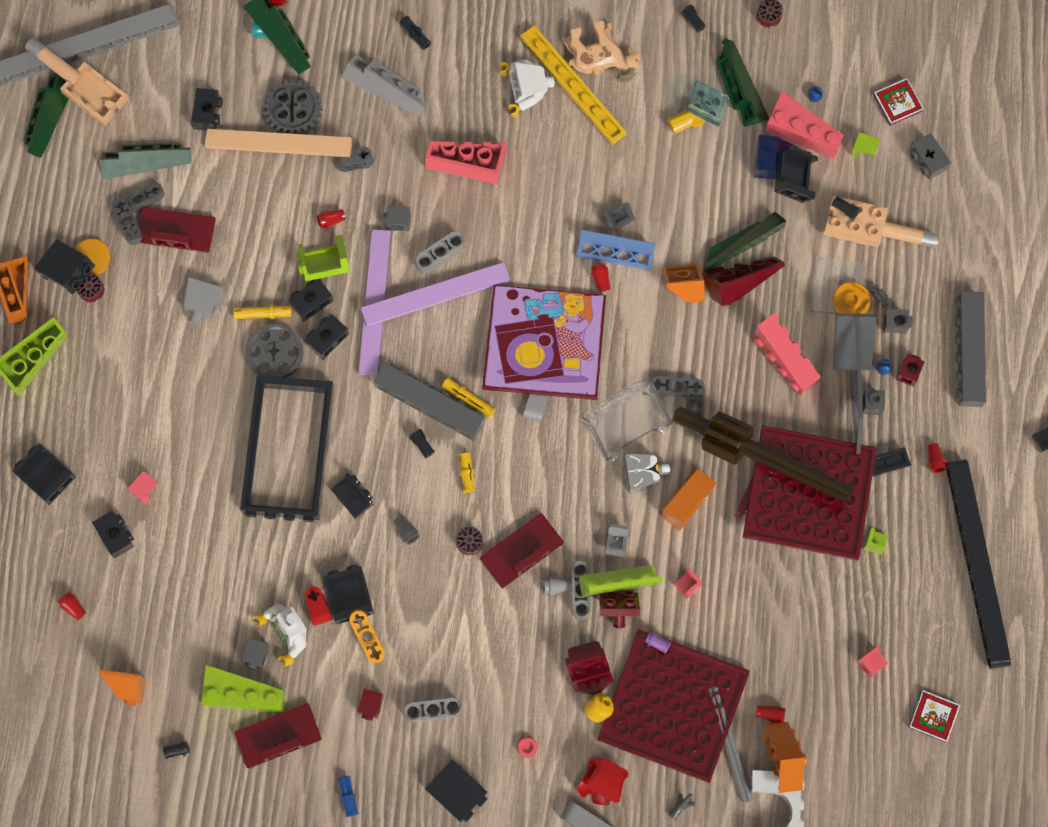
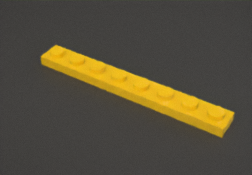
M535 25L520 35L522 42L611 145L626 135L627 132Z

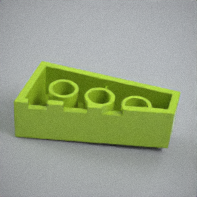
M54 317L0 357V375L11 389L20 396L69 335Z
M206 665L202 705L204 707L284 712L286 693L283 690Z

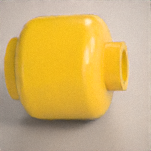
M599 693L586 701L584 711L591 721L598 723L612 715L614 705L607 695Z

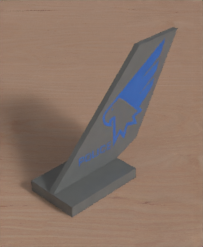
M837 313L832 367L836 370H851L850 394L856 454H860L863 427L861 370H872L876 315Z

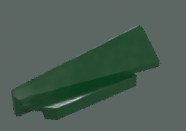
M57 73L49 75L47 87L38 89L23 139L24 143L29 146L27 153L38 158L43 156L69 100L60 90L66 80Z

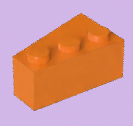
M28 256L0 263V299L9 325L28 320Z
M699 469L695 473L692 471L685 479L686 483L684 486H679L673 494L674 498L670 502L668 501L662 508V518L679 531L689 521L717 483Z
M788 722L765 724L764 742L769 759L774 761L777 769L773 773L775 777H779V793L803 790L804 765H807L806 754L801 751L800 741L796 740L795 730L791 729Z

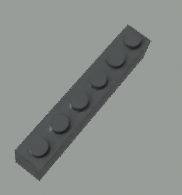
M961 291L959 296L955 298V309H958V316L956 315L955 327H958V334L955 336L958 352H956L955 360L956 363H959V370L956 371V382H959V389L956 390V400H959V406L982 407L986 403L984 292Z
M384 364L374 380V386L377 389L468 439L475 441L485 424V417L482 412L477 409L471 410L467 408V405L460 400H452L446 392L434 390L431 384L427 382L421 383L417 380L416 376L411 373L405 374L401 372V369L394 364Z

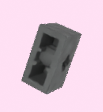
M931 133L911 144L909 149L910 157L918 163L921 173L927 176L929 180L948 170L951 162Z

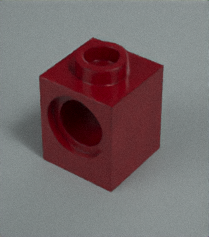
M906 355L896 380L914 387L925 361L916 355ZM907 366H913L915 372H909Z
M363 689L357 711L358 714L362 715V719L373 721V718L378 719L384 698L383 693Z

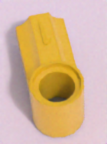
M692 104L683 112L668 118L667 122L670 130L676 134L691 126L695 128L704 124L707 118L701 107L700 111H695L693 109L694 104Z

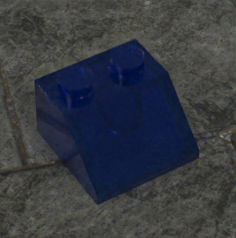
M759 135L756 143L754 178L776 179L778 151L793 144L778 136Z

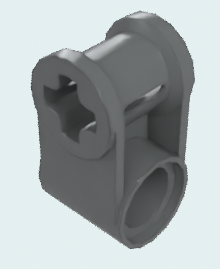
M366 146L351 148L350 157L337 156L338 170L342 172L370 168L374 161L371 150Z

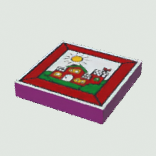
M907 78L873 94L890 126L924 110Z
M922 690L909 728L947 743L960 705Z

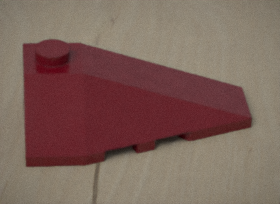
M774 256L753 260L750 265L737 263L734 264V268L724 269L723 266L702 272L712 299L721 306H727L741 299L783 268L785 262Z

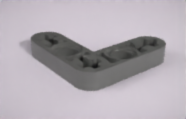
M151 183L112 202L113 212L126 241L130 245L139 244L143 238L133 212L163 199L165 193L159 183ZM136 197H143L141 202H133ZM120 205L123 206L125 212L121 213L119 209ZM124 219H132V221L129 224H122ZM133 229L135 233L134 238H132L129 230Z
M655 376L650 380L649 389L653 394L686 397V409L703 417L705 393L703 381L694 378ZM656 381H659L660 385H666L667 381L669 382L668 391L665 390L666 386H660V389L657 390L656 386L652 384H656ZM674 382H679L682 385V389L674 391L671 385ZM685 383H688V387L698 384V388H701L698 389V392H694L692 388H688L687 392H684ZM690 403H699L700 409L692 411L689 407ZM685 428L686 431H687L689 434H697V433H695V432H693V431H691V430Z

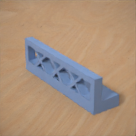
M581 230L577 257L650 271L655 244ZM583 244L591 245L594 251L589 254L583 253ZM603 248H609L613 254L604 257L599 251ZM625 251L629 253L631 258L626 261L621 260L618 254ZM640 255L649 256L648 265L639 263L636 258Z

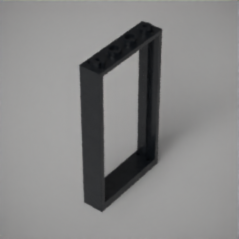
M256 376L240 511L246 517L256 518L257 515H262L266 519L283 517L287 521H295V518L303 519L304 522L312 523L314 520H320L334 396V384L332 381ZM264 388L325 393L311 510L250 505Z

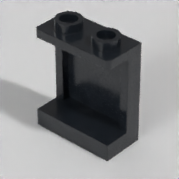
M788 145L786 148L780 149L778 151L774 192L801 203L815 199V192L809 190L811 164L818 161V157L812 155L809 151L800 150L794 145Z
M56 239L34 267V270L47 281L50 279L65 288L70 294H74L95 267V264L86 255Z
M40 443L37 446H33L28 451V455L15 464V469L12 471L48 505L76 478L70 470L61 464Z
M352 565L347 567L345 571L339 572L334 570L328 572L327 576H324L336 624L350 621V614L355 609L364 610L367 616L374 614L362 566ZM358 614L355 615V619H359V618H363V617H364V616H359Z
M453 759L425 788L460 823L463 821L468 822L474 815L473 809L477 805L481 807L488 799L486 797L488 792Z

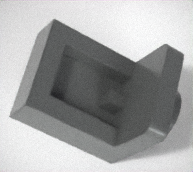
M627 202L612 210H603L605 215L603 218L606 225L617 230L635 221L630 204Z

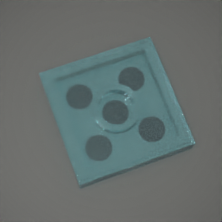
M696 80L686 111L719 127L729 96Z

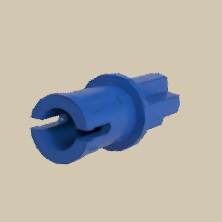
M349 776L340 777L339 785L342 794L340 799L343 800L346 817L358 815L355 802L356 794L353 793L351 779Z

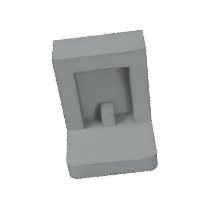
M610 524L605 554L625 556L629 527Z

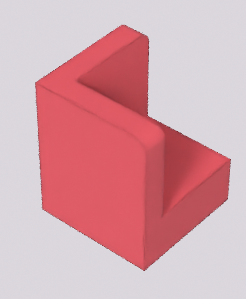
M143 471L128 489L140 501L146 504L150 500L148 495L158 483Z
M689 568L674 583V586L688 599L701 587L703 582Z
M879 646L858 661V664L869 678L888 664L879 652L881 649Z

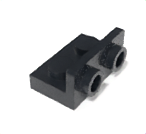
M346 473L345 478L331 488V491L356 520L373 506L371 500L373 496L367 489L364 491L359 486L361 482L355 475L351 476L349 473Z

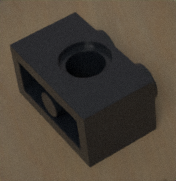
M196 88L191 118L193 129L207 131V129H216V125L220 124V114L218 112L219 108H222L223 97H220L218 90ZM206 108H212L211 111L204 112Z
M320 279L310 281L303 290L295 291L288 299L291 307L302 322H305L334 302L332 294ZM308 296L315 297L311 302L305 301Z
M333 314L329 317H324L319 323L320 326L316 330H311L305 340L306 345L322 360L349 335L348 328ZM324 333L331 334L328 339L321 338Z
M112 510L92 522L114 559L135 547L132 543L135 539L129 530L125 531L122 526L125 522L120 514L116 515ZM118 529L119 535L112 538L111 532Z

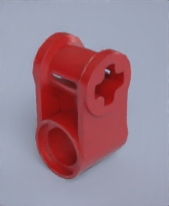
M318 587L308 588L305 592V599L313 626L332 621L333 619L322 591ZM313 592L319 595L316 601L310 599Z

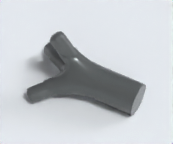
M690 793L685 799H683L682 794H679L678 804L669 816L675 820L683 810L695 806L694 802H689L692 794Z

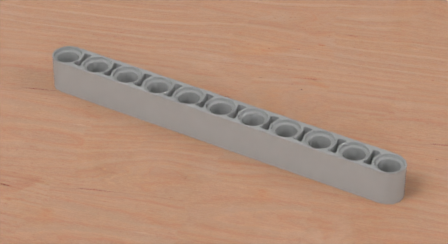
M165 5L46 45V47L69 64L173 29L180 22L174 6ZM29 51L1 60L0 87L51 70V68Z

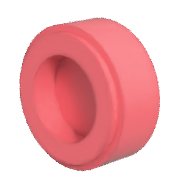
M530 737L521 739L518 743L519 754L524 758L533 757L537 752L536 741Z

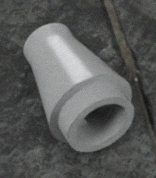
M548 576L542 580L543 594H548V596L571 591L572 589L570 579Z

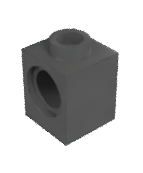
M387 206V213H384L383 223L387 224V230L410 231V207Z
M886 309L883 315L884 333L906 334L909 328H912L913 318L909 316V310ZM894 319H901L903 324H896Z
M865 390L862 395L863 414L881 415L885 410L884 390Z
M249 638L241 659L246 663L245 667L256 670L257 667L262 669L270 645Z

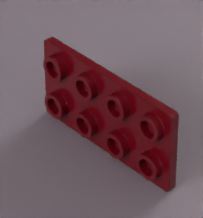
M143 207L139 221V228L143 236L140 243L209 253L216 218L213 216Z
M540 513L482 555L480 560L503 589L561 547L564 541L546 517Z
M309 703L234 732L246 768L248 769L322 740Z

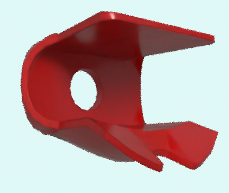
M593 757L589 759L588 771L576 788L583 798L588 794H592L594 796V804L609 805L610 801L619 803L623 783L628 778L629 773L626 769L603 757Z

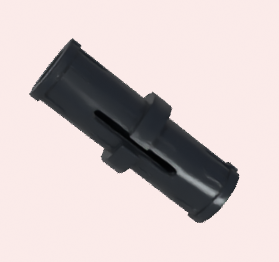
M409 16L401 19L400 25L409 33V37L414 39L422 50L427 49L431 45V41L422 33V29L419 26L417 27Z

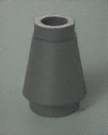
M403 515L398 516L394 523L402 542L410 545L417 541L419 531Z

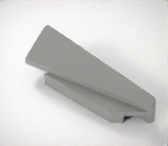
M356 54L348 62L342 75L343 79L417 116L422 115L426 104L422 103V93L418 87L375 59L368 64Z

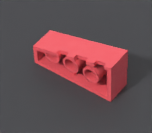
M783 91L766 127V131L832 159L835 158L844 136Z
M430 141L425 157L426 168L498 185L506 157L507 142H500V144H491V142H483V144H472V142L456 144L455 142Z
M774 313L757 326L753 336L754 342L759 348L762 347L764 349L767 359L771 363L774 362L776 364L779 374L783 378L786 377L788 379L791 389L802 395L817 384L821 377L806 356L802 358V351L797 342H791L788 334L789 331L785 326L781 327L777 322L779 317Z

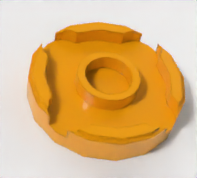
M88 239L79 243L75 250L86 255L95 264L90 273L99 275L108 268L111 255L108 247L98 239Z
M857 282L841 284L836 289L832 300L834 310L837 313L865 314L871 302L868 290Z

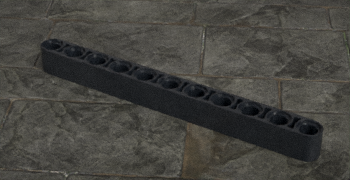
M967 459L947 462L946 471L989 669L1011 666V658L969 463Z

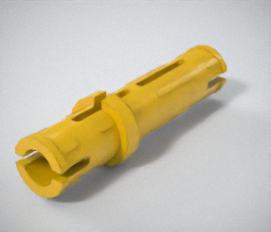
M270 304V306L234 307L235 320L292 317L291 305L274 306V304Z
M449 377L444 381L442 388L455 395L456 399H461L474 409L479 410L487 418H490L495 412V407H492L466 390L467 387L464 385L460 386Z

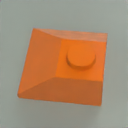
M699 264L662 267L665 284L669 290L685 302L698 303L699 301H705L704 278Z
M100 669L99 674L116 696L124 701V705L136 706V703L142 704L146 680L136 674Z

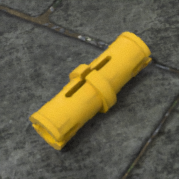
M462 453L459 455L461 469L459 474L462 477L463 493L475 492L473 477L475 472L472 469L471 453Z

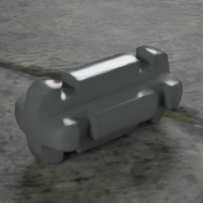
M875 285L871 288L870 293H874L873 296L879 303L882 302L883 307L887 306L892 301L891 298L888 299V295L884 290L880 289L879 285Z

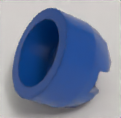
M813 86L808 92V99L810 101L819 102L822 99L823 91L820 87Z
M887 359L880 360L876 365L877 372L881 375L889 374L892 370V363Z

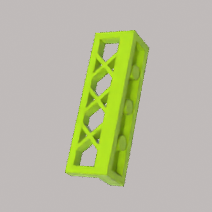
M654 565L582 575L579 577L582 596L655 586L663 582L662 576H656Z

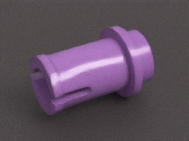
M650 632L645 641L648 644L647 646L651 645L666 654L671 642L655 635L656 632L654 634Z

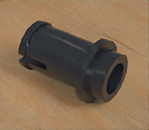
M180 741L179 744L163 746L165 758L189 754L188 742Z

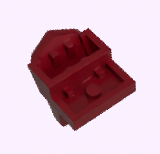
M599 641L589 642L568 649L569 658H565V662L575 692L580 691L581 693L596 695L607 688L611 682H614L604 649L601 648Z

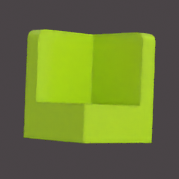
M859 132L851 155L858 157L861 152L874 156L880 139Z
M871 527L867 533L863 549L882 555L886 550L885 545L888 535L876 532L875 528Z

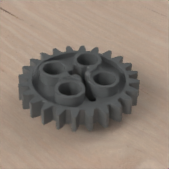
M292 78L291 83H288L285 79L284 85L277 82L278 88L272 86L273 93L267 92L268 98L263 99L265 105H262L265 111L263 115L266 118V123L270 124L271 129L276 128L277 133L283 131V133L289 132L294 134L297 132V134H301V131H304L308 134L307 128L309 127L313 130V123L319 124L317 118H322V114L319 112L323 111V107L320 105L322 100L319 98V92H315L314 86L309 88V82L303 85L301 79L298 83H295L294 78ZM292 93L295 94V95H294V104H295V106H294V108H293V111H294V122H293V123H291V117H292V114H291V109H292L291 95H292ZM283 97L288 98L286 101H280ZM301 97L306 98L305 101H298V99ZM282 114L287 115L284 119L279 118ZM301 114L306 115L303 119L297 118Z

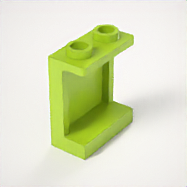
M342 234L335 236L337 245L304 251L302 244H298L299 251L296 252L300 275L304 274L306 281L350 272Z

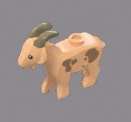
M604 21L594 23L593 26L598 37V43L590 44L587 47L580 42L581 28L570 30L571 36L562 38L568 52L574 57L570 59L568 65L572 66L577 72L586 75L594 73L596 75L604 72L606 68L616 67L627 72L620 75V82L623 83L631 81L639 67L641 53L639 51L632 52L628 49V55L625 57L612 40L611 23L606 25Z

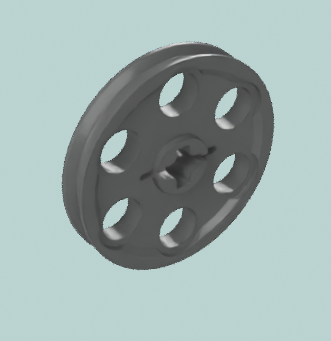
M268 324L260 327L250 336L246 344L245 355L250 368L256 375L287 378L299 368L303 358V346L300 338L291 328L282 324ZM269 332L271 337L269 340L263 341L260 339L261 334ZM288 332L290 337L288 340L282 341L279 339L280 334ZM275 342V347L279 352H277L273 358L272 353L270 352L273 351ZM257 347L261 350L260 354L256 357L250 355V351ZM293 347L299 350L298 354L294 357L288 355L289 349ZM267 363L270 367L267 372L259 371L261 364ZM286 363L289 366L288 370L280 372L278 370L280 364Z

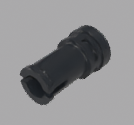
M693 4L684 8L681 14L698 33L706 25L698 16V12Z
M838 195L831 204V206L845 213V216H848L852 221L861 210L860 207L855 206L853 203L850 204Z
M422 429L415 431L409 436V439L419 448L425 459L435 453L426 440Z

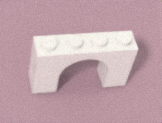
M752 770L750 792L779 795L786 801L790 810V818L786 827H804V819L800 818L801 810H804V798H801V791L779 793V777H775L773 771Z

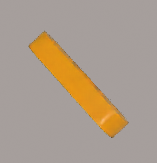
M362 609L353 610L350 614V623L368 660L372 663L381 662L385 656L384 648L366 612ZM356 614H358L359 616H364L362 618V623L364 627H362L359 631L357 630L358 628H360L359 622L353 621L355 619ZM370 631L373 637L371 640L365 641L361 638L362 633ZM373 643L376 651H381L379 652V657L377 658L375 657V655L371 656L372 649L369 645H372Z

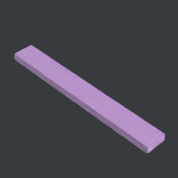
M372 229L365 306L385 300L391 238L390 230ZM365 320L363 321L359 375H378L383 322L367 327Z
M503 262L361 307V312L368 327L493 287V285L509 282L510 278Z

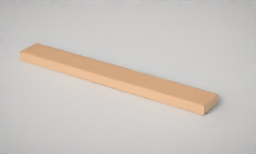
M207 129L205 147L208 149L350 157L353 140L351 137Z

